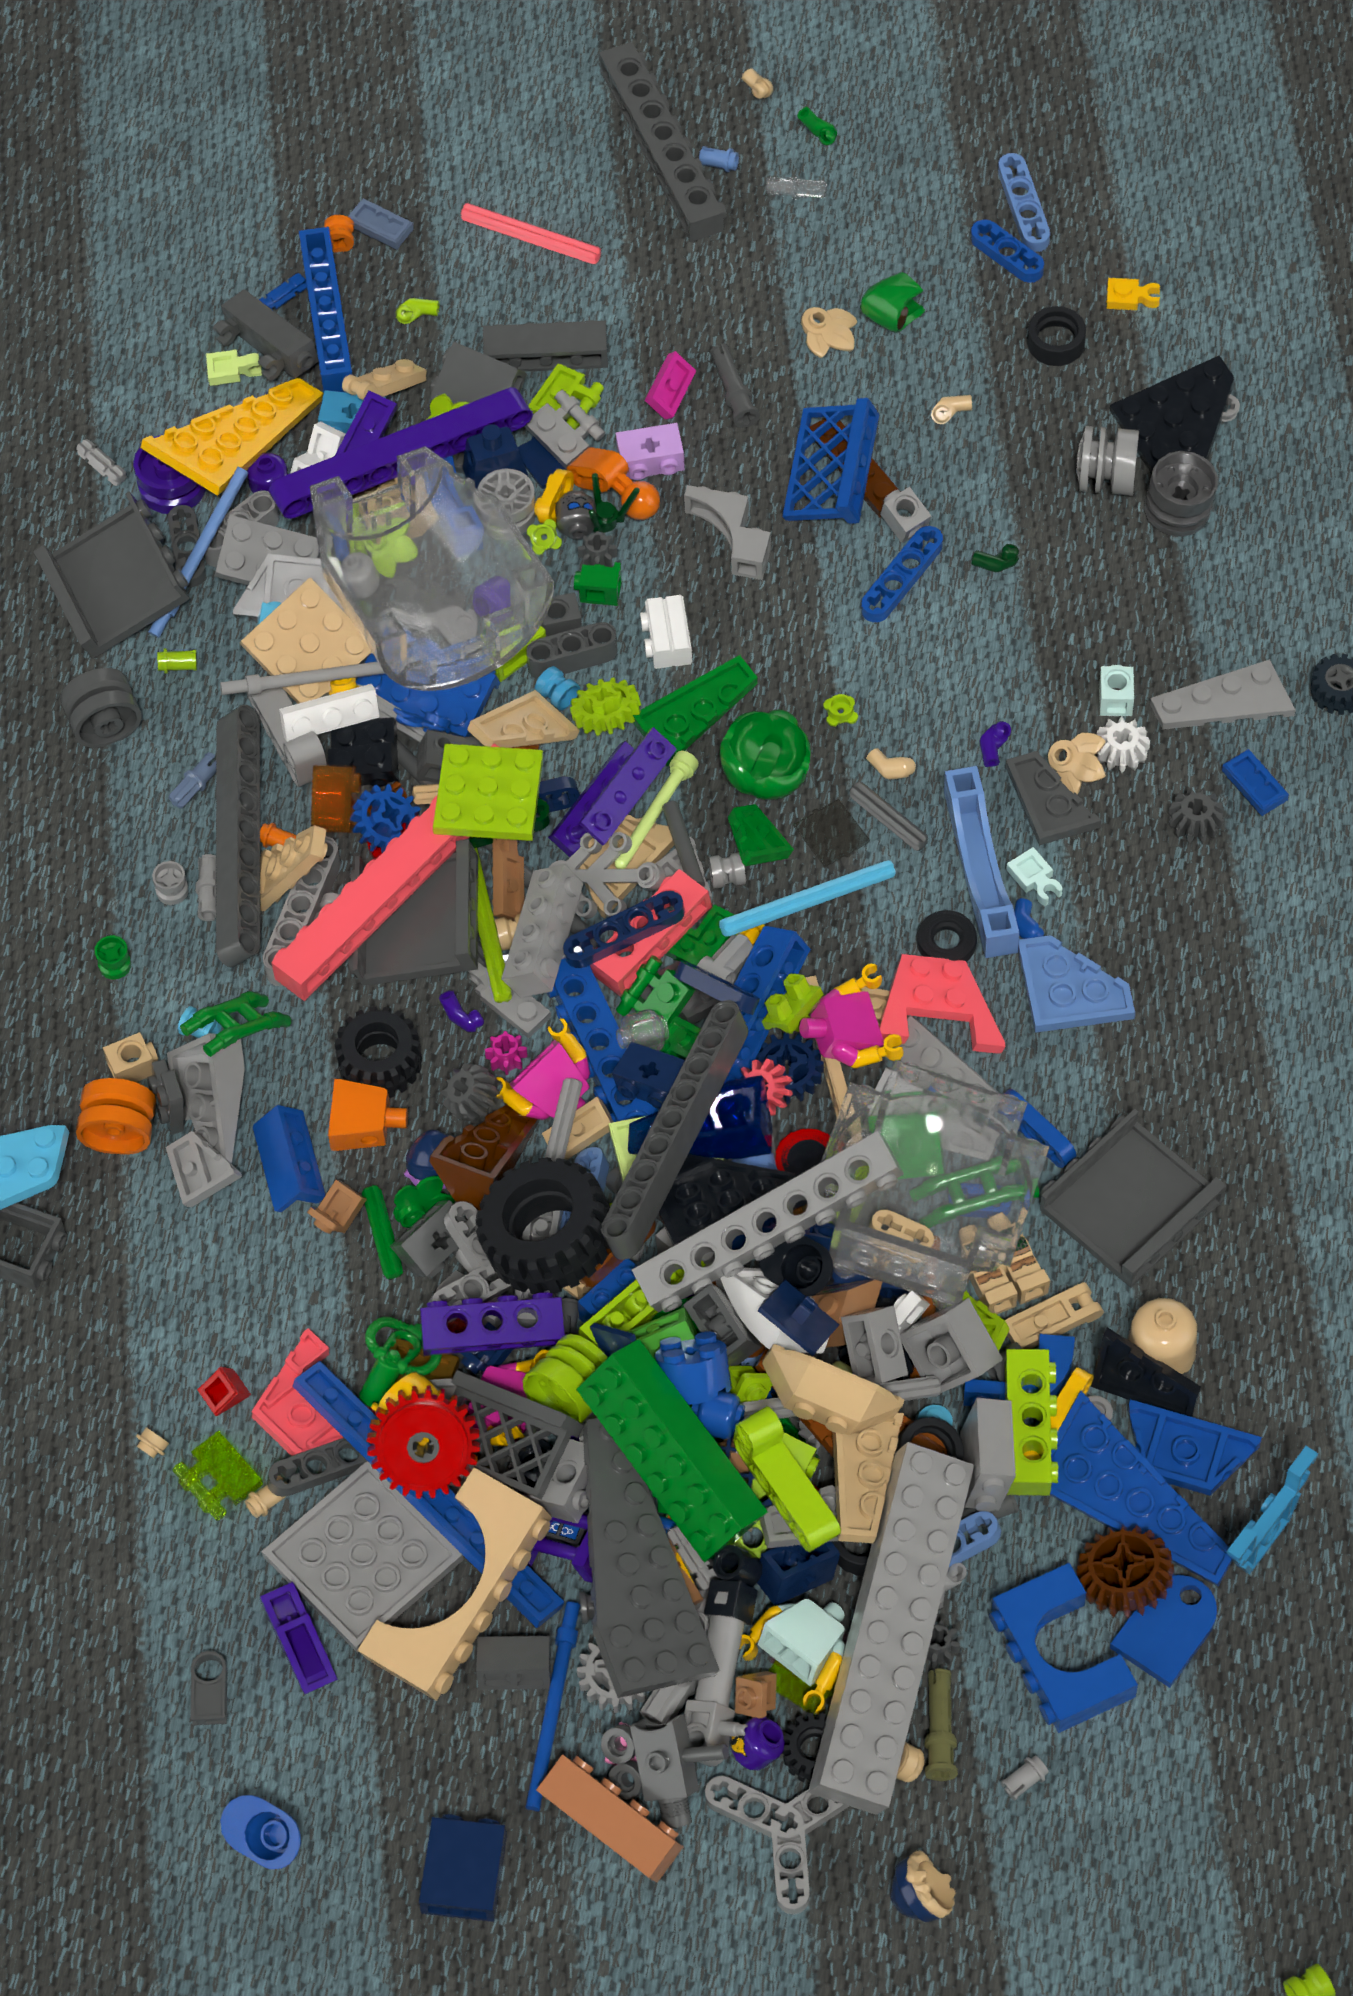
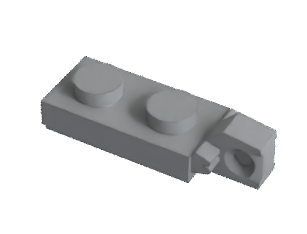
M478 962L477 970L468 971L470 973L469 979L478 985L475 988V992L480 996V1000L528 1039L552 1017L551 1011L532 996L520 998L512 989L510 1001L497 1003L493 997L487 968Z

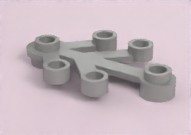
M616 832L610 837L607 850L588 869H579V867L591 854L598 853L603 846L594 838V845L589 848V841L593 838L589 833H585L581 837V847L567 861L558 860L549 866L554 867L565 864L583 883H587L604 903L605 914L610 917L626 910L627 906L623 900L613 894L605 883H638L645 889L655 891L658 890L666 877L664 869L652 862L643 863L638 869H607L621 854L627 853L631 849L632 840L630 836L622 832ZM623 838L624 843L620 848H618V841L619 839ZM650 870V877L645 880V875ZM581 891L575 913L580 917L590 919L597 913V904L595 901L586 898ZM588 903L589 909L586 913H583V907ZM615 903H618V909L613 913L612 907Z

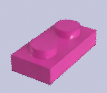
M676 351L669 353L644 401L664 419L673 418L696 370Z

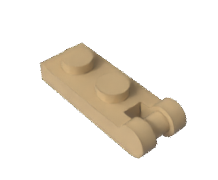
M401 359L397 360L395 364L384 368H376L373 372L360 377L354 375L346 376L342 382V389L351 395L357 394L358 398L364 400L368 391L384 397L426 381V369L415 365L411 360Z
M1080 1283L1006 1319L1005 1321L1010 1328L1007 1337L1011 1343L1017 1342L1022 1349H1032L1039 1346L1040 1334L1061 1335L1086 1322L1090 1323L1100 1318L1104 1311L1100 1304L1094 1302L1091 1298L1092 1291L1087 1283ZM1079 1303L1081 1308L1075 1311L1071 1304Z

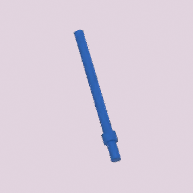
M566 1602L562 1626L557 1629L555 1644L557 1645V1651L526 1802V1809L540 1811L543 1795L536 1791V1789L547 1776L571 1650L576 1647L578 1638L576 1625L580 1604L576 1602Z

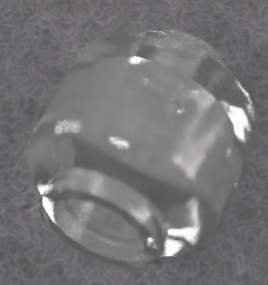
M646 1009L624 1016L620 1023V1029L616 1031V1038L622 1049H627L629 1044L634 1042L660 1051L663 1049L665 1041L669 1038L667 1022L662 1015H658L651 1009Z

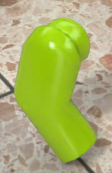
M410 298L398 307L396 318L400 323L409 324L421 315L438 316L440 303L437 300Z

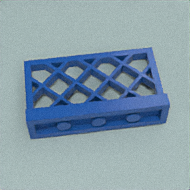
M857 398L856 405L803 408L783 511V518L785 520L844 518L848 524L859 523L879 420V413L869 398ZM853 415L852 422L842 430L836 425L844 416ZM824 417L826 421L812 432L810 429L811 418ZM833 427L838 434L824 444L819 438ZM845 439L848 443L847 449L836 457L831 450ZM816 441L821 448L807 459L804 456L805 449ZM828 454L833 461L819 472L814 464ZM840 467L842 469V476L830 484L826 477L836 468ZM811 468L816 475L802 486L799 483L800 476ZM823 481L828 488L814 499L808 492ZM835 494L837 496L836 507L823 509L820 505ZM805 495L811 501L802 510H794L795 503Z

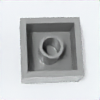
M969 1298L921 1319L900 1334L901 1342L921 1377L936 1376L941 1383V1393L981 1376L1003 1360Z

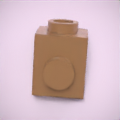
M335 1180L318 1208L310 1207L307 1213L316 1219L313 1224L328 1234H331L332 1231L345 1233L367 1199L342 1181Z
M763 1671L737 1676L735 1713L760 1719L766 1717L767 1711L776 1709L777 1673Z

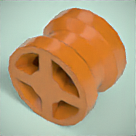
M344 215L328 217L324 222V227H329L333 252H347L354 246V236L352 235L354 232L353 220Z

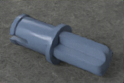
M206 753L204 758L192 770H187L184 773L185 778L169 794L168 798L173 806H177L180 809L185 807L199 790L204 791L206 789V783L216 773V760L211 766H208L215 757L213 753Z

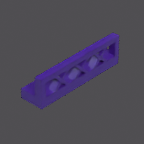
M368 391L335 456L382 438L398 408L397 403ZM351 496L316 510L324 509V513L328 510L342 516Z

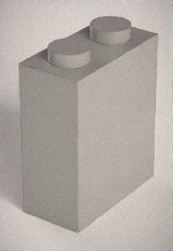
M976 1398L960 1432L964 1448L963 1461L974 1464L964 1508H974L977 1511L990 1512L1000 1509L1016 1477L1012 1402L1009 1400Z

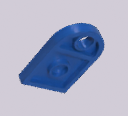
M1184 1575L1172 1576L1173 1585L1172 1588L1166 1589V1600L1157 1599L1156 1609L1148 1605L1145 1606L1143 1616L1135 1610L1110 1643V1649L1121 1654L1122 1657L1169 1688H1171L1211 1633L1217 1615L1216 1601L1209 1588L1201 1581ZM1186 1590H1193L1199 1594L1201 1600L1195 1605H1187L1181 1600L1180 1595Z

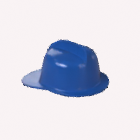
M254 1795L239 1796L231 1800L224 1808L220 1820L221 1832L226 1842L239 1853L268 1869H282L291 1864L298 1855L301 1845L300 1831L296 1820L290 1814Z

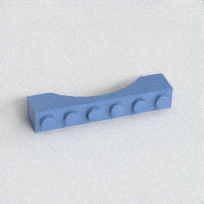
M973 766L945 771L944 795L985 958L1018 953L1019 929L1013 905L1005 890L997 864L978 768Z

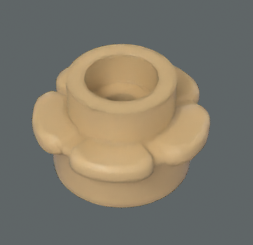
M147 1427L141 1435L136 1434V1438L141 1440L137 1447L152 1458H155L157 1453L162 1456L165 1455L163 1451L169 1443Z

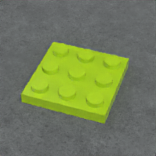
M445 744L433 823L434 834L533 841L543 765V750Z

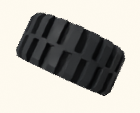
M550 1157L538 1158V1162L531 1163L530 1160L520 1163V1168L514 1171L510 1168L503 1173V1179L500 1181L495 1180L489 1187L490 1194L483 1196L479 1205L481 1210L476 1214L478 1241L499 1278L506 1284H511L516 1290L526 1292L529 1289L531 1294L544 1293V1291L549 1290L550 1293L554 1294L562 1292V1288L566 1286L573 1288L579 1285V1280L585 1276L590 1278L597 1271L595 1268L597 1264L602 1265L608 1257L606 1249H609L601 1233V1228L610 1205L597 1179L578 1163L571 1164L569 1160L557 1158L554 1162ZM552 1211L572 1212L567 1223L556 1234L539 1241L520 1240L525 1228L537 1217Z

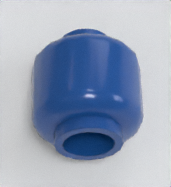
M718 1391L719 1396L705 1403L693 1404L692 1410L712 1437L727 1440L734 1434L736 1424L744 1420L745 1405L740 1404V1399L736 1394Z

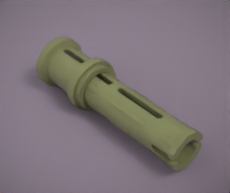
M935 1669L936 1676H934L933 1670L928 1672L930 1728L929 1734L925 1738V1748L928 1750L929 1765L925 1768V1776L935 1781H948L958 1776V1768L954 1765V1749L957 1747V1739L952 1734L951 1672L947 1669Z

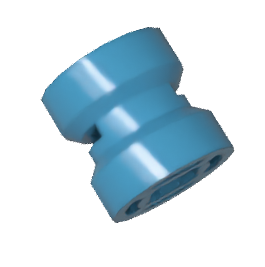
M551 666L540 675L535 684V690L544 698H550L551 704L558 710H565L571 704V699L577 698V691L580 690V686L572 679L564 678V673L556 666Z

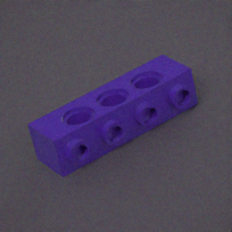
M553 1293L533 1294L532 1299L518 1300V1296L515 1295L501 1296L497 1298V1302L483 1303L481 1298H470L462 1300V1305L448 1306L447 1301H433L427 1303L426 1308H420L423 1356L555 1346L561 1337L565 1335L561 1297L553 1298ZM522 1313H531L536 1318L537 1323L531 1328H524L519 1325L517 1317ZM493 1315L500 1319L502 1326L498 1330L490 1331L483 1326L482 1320L486 1316ZM453 1318H460L466 1323L467 1328L462 1333H452L447 1328L448 1321Z

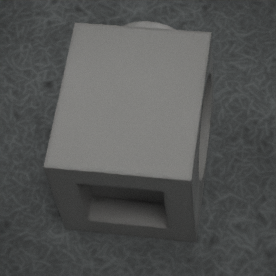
M910 486L901 492L899 490L891 492L884 499L880 514L901 543L912 538L921 527L928 526L931 519L930 513ZM906 509L911 513V516L903 517L898 514L897 510Z

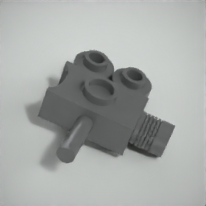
M685 1714L673 1718L666 1724L652 1723L645 1718L631 1726L624 1724L616 1725L607 1730L601 1739L603 1754L609 1761L617 1764L610 1770L608 1780L622 1790L618 1796L623 1800H629L643 1792L644 1801L658 1800L662 1821L671 1828L682 1827L692 1823L687 1797L699 1790L694 1762L723 1760L729 1756L726 1744L691 1748ZM621 1737L625 1739L627 1748L621 1744ZM636 1756L637 1762L632 1761L631 1759H633ZM628 1773L632 1775L634 1783H631L628 1780Z

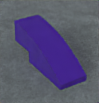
M291 1582L260 1596L259 1600L304 1695L338 1680L294 1583Z

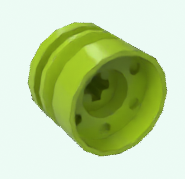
M575 1334L564 1335L548 1351L546 1358L540 1359L523 1378L525 1394L529 1400L564 1413L582 1424L592 1413V1410L576 1389L608 1357L600 1348L586 1338Z

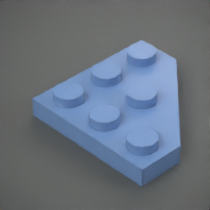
M1051 935L1019 940L1018 952L1035 1033L1135 1018V1009L1129 983L1119 977L1115 979L1101 970L1100 965L1079 952L1077 955L1063 947L1061 941Z

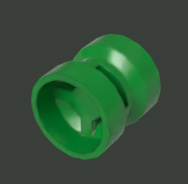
M115 935L101 938L94 948L100 973L112 980L124 977L131 969V959L126 942L121 937Z

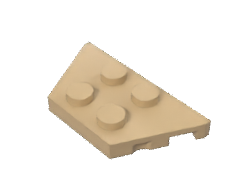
M627 815L614 833L622 832L631 836L642 818H634L631 815ZM655 822L625 869H638L643 863L652 862L655 864L661 860L674 846L669 827L656 824ZM594 838L589 841V848L594 845ZM623 838L619 839L617 844L618 848H620L623 845ZM609 840L598 853L591 854L579 869H588L607 850ZM613 862L607 869L617 868L615 867V864ZM584 883L592 900L596 902L600 915L605 919L608 915L604 912V903L590 886ZM638 883L605 884L617 898L623 900ZM615 903L613 905L612 910L618 905V903Z

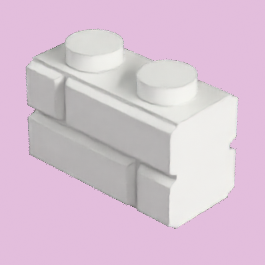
M675 595L667 596L665 599L662 597L647 599L645 601L646 612L640 613L642 632L648 631L649 638L644 639L646 658H653L654 668L656 669L691 664L692 649L683 596Z

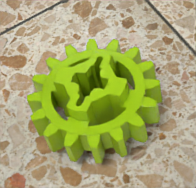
M611 678L609 682L599 679L598 685L595 686L588 683L586 684V691L578 690V698L571 699L572 707H570L573 721H575L578 729L583 727L586 734L592 730H595L597 736L602 731L613 734V729L616 727L624 730V723H633L635 721L633 715L640 714L639 706H641L639 694L636 692L633 684L628 686L625 679L619 683H616L615 678Z

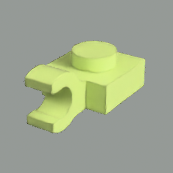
M237 350L206 354L210 386L241 382L240 374L248 377L262 376V366L258 363V353H251L240 357Z

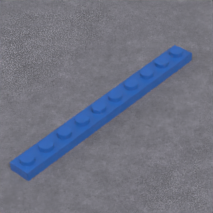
M321 1361L317 1362L295 1378L292 1387L372 1464V1460L377 1456H368L367 1454L368 1447L375 1445L367 1442V1434L376 1432L369 1428L371 1419H380ZM378 1468L376 1470L380 1473L382 1468ZM388 1477L386 1480L390 1483L391 1479ZM398 1485L395 1489L402 1495L403 1487ZM441 1488L437 1489L433 1499H431L428 1491H423L421 1499H417L416 1491L410 1489L407 1496L403 1497L482 1574L485 1564V1542L482 1530L475 1516L455 1499L456 1494L450 1488L447 1495L442 1492ZM528 1565L524 1570L518 1571L511 1582L512 1588L506 1599L538 1628L562 1609L564 1601Z

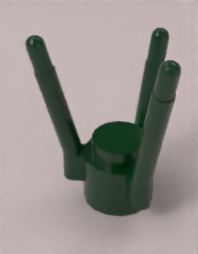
M594 473L592 474V485L596 513L593 509L589 510V516L594 526L593 532H610L616 527L617 522H624L625 514L640 490L639 488H634L620 511H617L613 504L602 501L598 474Z

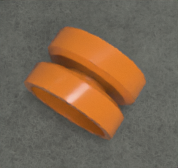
M104 1078L87 1083L81 1093V1113L78 1116L76 1126L77 1139L88 1148L108 1154L130 1155L147 1149L152 1134L151 1120L155 1114V1094L147 1087L125 1079Z

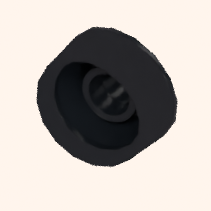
M806 1236L792 1243H787L786 1241L774 1247L775 1251L773 1254L759 1260V1267L763 1275L772 1283L780 1286L786 1280L806 1297L816 1295L826 1288L827 1285H833L835 1281L832 1278L833 1259L830 1252L823 1245Z

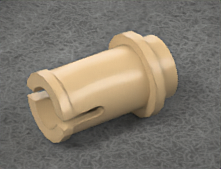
M281 1476L277 1477V1480L284 1481V1479ZM266 1485L256 1493L251 1491L248 1494L249 1498L245 1500V1504L254 1517L258 1518L261 1515L265 1517L268 1515L270 1508L287 1496H276Z

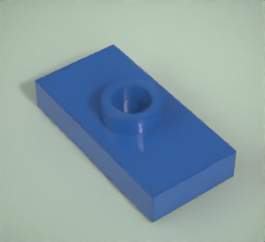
M1249 749L1223 764V773L1261 816L1288 801L1289 794Z

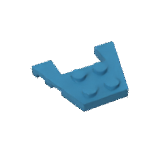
M1308 1446L1304 1447L1289 1467L1285 1485L1277 1496L1271 1493L1260 1509L1263 1514L1257 1522L1251 1520L1227 1550V1554L1237 1567L1249 1575L1291 1520L1301 1496L1299 1491L1310 1475V1471L1307 1469L1316 1461L1318 1453Z

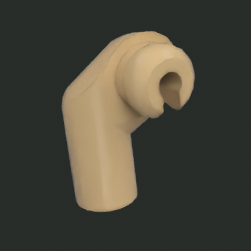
M878 748L873 749L866 757L870 764L885 779L905 778L913 774L916 769L915 762L911 758H887Z

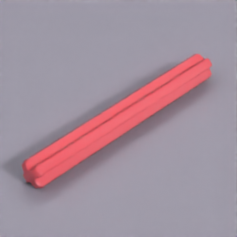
M466 203L461 211V219L593 265L597 264L601 257V249L597 246L470 203Z

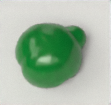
M778 709L772 710L769 713L752 711L737 717L720 744L719 753L724 774L737 791L763 800H778L792 794L804 782L809 769L811 748L807 735L799 728L798 721L794 715L785 710Z

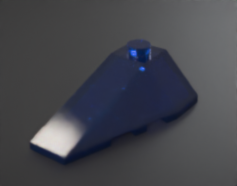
M762 1075L731 1080L723 1084L688 1154L725 1159H742L772 1154L773 1127ZM659 1111L629 1123L628 1151L630 1154H638Z

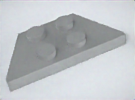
M269 553L234 607L232 614L258 618L262 602L282 603L311 577L349 618L355 619L350 610L343 587L337 581V572L332 560Z

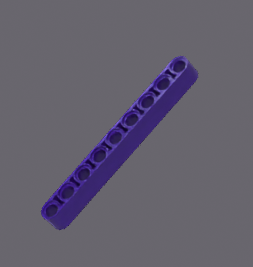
M513 387L507 388L280 477L269 487V494L285 518H296L465 451L466 439L470 436L481 434L483 428L487 425H496L499 428L510 427L511 432L518 430L531 421L533 412L518 389Z

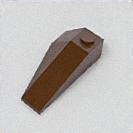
M505 1105L486 1115L483 1123L475 1127L471 1124L464 1127L462 1134L454 1138L449 1135L444 1138L430 1155L429 1162L455 1201L468 1202L477 1210H481L479 1205L483 1196L490 1194L489 1187L495 1180L500 1181L503 1179L504 1172L510 1168L514 1169L540 1120L521 1116L511 1107Z

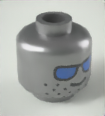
M573 490L565 493L557 501L555 511L557 528L560 533L579 540L593 532L594 526L589 516V510L593 509L596 513V503L591 496L583 491Z

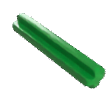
M372 1185L363 1189L362 1196L367 1199L364 1204L383 1275L387 1279L392 1280L403 1274V1268L400 1258L390 1247L395 1242L382 1190L377 1185Z

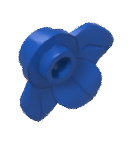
M396 707L393 709L397 714L396 721L400 724L410 727H424L423 731L425 732L427 730H436L450 733L451 728L448 726L451 720L444 716L426 711L425 716L422 717Z

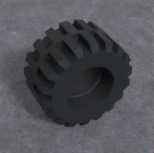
M376 1006L369 1007L370 1011L366 1013L361 1009L355 1012L356 1018L353 1019L349 1016L344 1021L345 1027H340L337 1032L338 1038L335 1039V1050L342 1080L385 1088L388 1090L389 1098L395 1097L394 1091L399 1089L403 1093L408 1090L407 1082L413 1085L417 1080L416 1073L421 1071L422 1055L417 1029H414L413 1022L409 1018L404 1019V1013L398 1010L393 1014L389 1007H383L382 1011H377ZM378 1044L389 1045L396 1049L391 1056L383 1060L373 1061L361 1056L366 1049Z

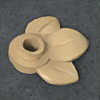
M818 307L809 308L804 312L801 324L804 332L807 334L806 344L816 356L823 358L828 352L829 347L842 351H852L854 349V336L850 329L856 325L857 319L851 313L838 308L825 311ZM813 319H817V320H819L821 323H817V322H815Z
M1087 732L1080 733L1071 741L1059 740L1055 742L1049 749L1048 761L1050 766L1057 771L1063 784L1072 793L1078 795L1082 782H1094L1106 776L1102 764L1095 756L1106 742L1099 735ZM1066 750L1067 758L1064 761H1060V752Z

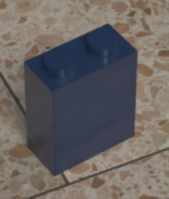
M443 1815L442 1818L432 1817L419 1898L421 1914L495 1922L507 1842L505 1825H500L498 1821L493 1819H480L478 1822L464 1821L462 1817L456 1815Z

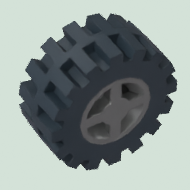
M1332 654L1330 659L1324 657L1321 659V664H1316L1312 674L1310 686L1314 703L1319 701V708L1324 709L1327 707V712L1333 714L1334 710L1338 711V715H1344L1345 710L1349 714L1353 713V657L1348 659V654H1342V657Z

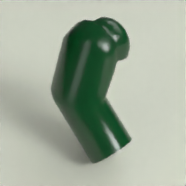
M1006 544L1002 548V552L997 555L976 550L971 565L992 572H1001L1016 565L1019 560V549L1013 544Z

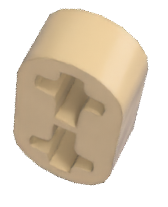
M890 1210L877 1211L868 1226V1233L873 1241L911 1259L925 1258L934 1243V1236L929 1228ZM883 1224L889 1226L887 1231L881 1229ZM915 1238L921 1241L920 1245L913 1243Z

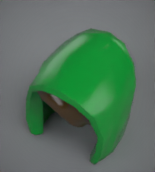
M900 272L869 287L862 297L860 309L866 317L879 326L898 333L925 312L924 307L912 299L923 293V289L906 273Z

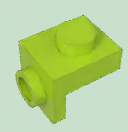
M729 1366L732 1386L729 1393L736 1394L740 1399V1403L767 1398L772 1387L767 1373H756L752 1366Z

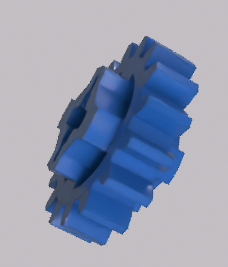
M387 784L383 791H381L378 785H374L370 792L365 790L352 807L355 811L350 816V820L357 822L352 831L353 833H361L363 835L359 840L360 844L367 841L371 843V852L380 847L383 853L388 843L393 838L401 835L402 824L406 823L407 829L411 820L421 810L418 806H411V802L414 799L413 796H409L406 799L402 796V788H399L395 793L392 792L390 784ZM372 805L371 815L367 817L368 807Z

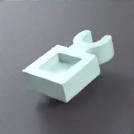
M1034 847L1007 863L1006 871L1026 893L1035 889L1037 891V900L1043 906L1048 905L1049 897L1044 892L1053 891L1057 897L1062 896L1061 884L1055 879H1050L1053 877V869Z

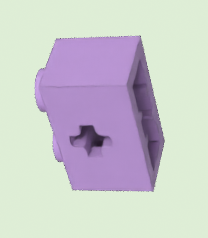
M677 423L616 433L617 453L626 460L629 471L625 475L630 479L641 480L647 476L658 474L672 475L677 471L684 470V451Z

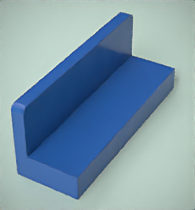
M277 1105L253 1125V1131L274 1211L283 1212L296 1200L316 1204L321 1202L326 1195L303 1110Z

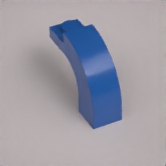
M1040 1334L1038 1349L1049 1350V1362H1056V1383H1050V1395L1058 1397L1070 1378L1075 1337ZM976 1379L965 1382L964 1405L971 1406L972 1408L976 1398L1005 1400V1382ZM1025 1385L1022 1387L1025 1392L1031 1394L1040 1391L1035 1385Z

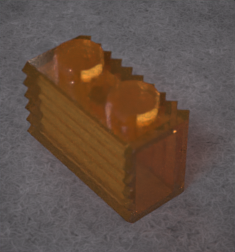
M313 765L311 827L316 825L327 829L326 832H352L357 822L351 821L350 816L355 811L352 808L355 803V793H360L361 773H356V766Z

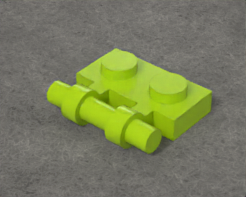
M558 363L528 406L533 414L546 403L557 411L561 405L554 397L560 390H564L570 397L574 396L581 400L580 407L588 413L591 408H595L601 399L600 394L603 392L604 387L599 382H594L590 388L583 386L585 374ZM572 416L566 419L567 423L574 430L580 426Z

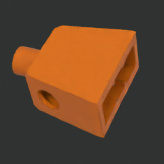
M334 1079L328 1132L331 1151L386 1145L388 1128H407L408 1108L390 1107L387 1089Z

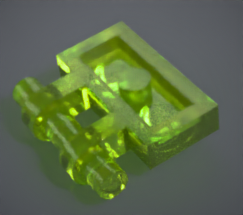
M219 1430L191 1451L192 1457L197 1464L189 1469L184 1462H179L173 1468V1472L179 1478L178 1483L185 1491H191L198 1499V1506L204 1513H210L216 1521L222 1519L227 1513L220 1504L224 1498L228 1497L237 1506L248 1497L251 1491L255 1492L263 1486L260 1476ZM207 1474L216 1484L210 1491L200 1482Z

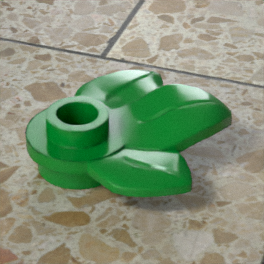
M431 1176L421 1180L416 1187L406 1185L400 1189L394 1198L396 1207L393 1214L396 1221L401 1223L403 1227L410 1228L438 1201L450 1200L454 1204L455 1200L451 1195L441 1193L444 1183L440 1177Z

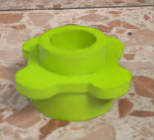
M547 519L544 524L530 525L528 527L527 535L530 536L531 543L533 544L532 551L535 554L541 555L545 550L551 548L559 549L561 547L562 539L557 535V523L554 520ZM543 534L547 535L546 540L542 539Z
M838 694L825 700L823 707L828 712L827 724L836 727L840 723H856L858 714L854 712V698ZM842 709L844 712L839 713L838 710Z

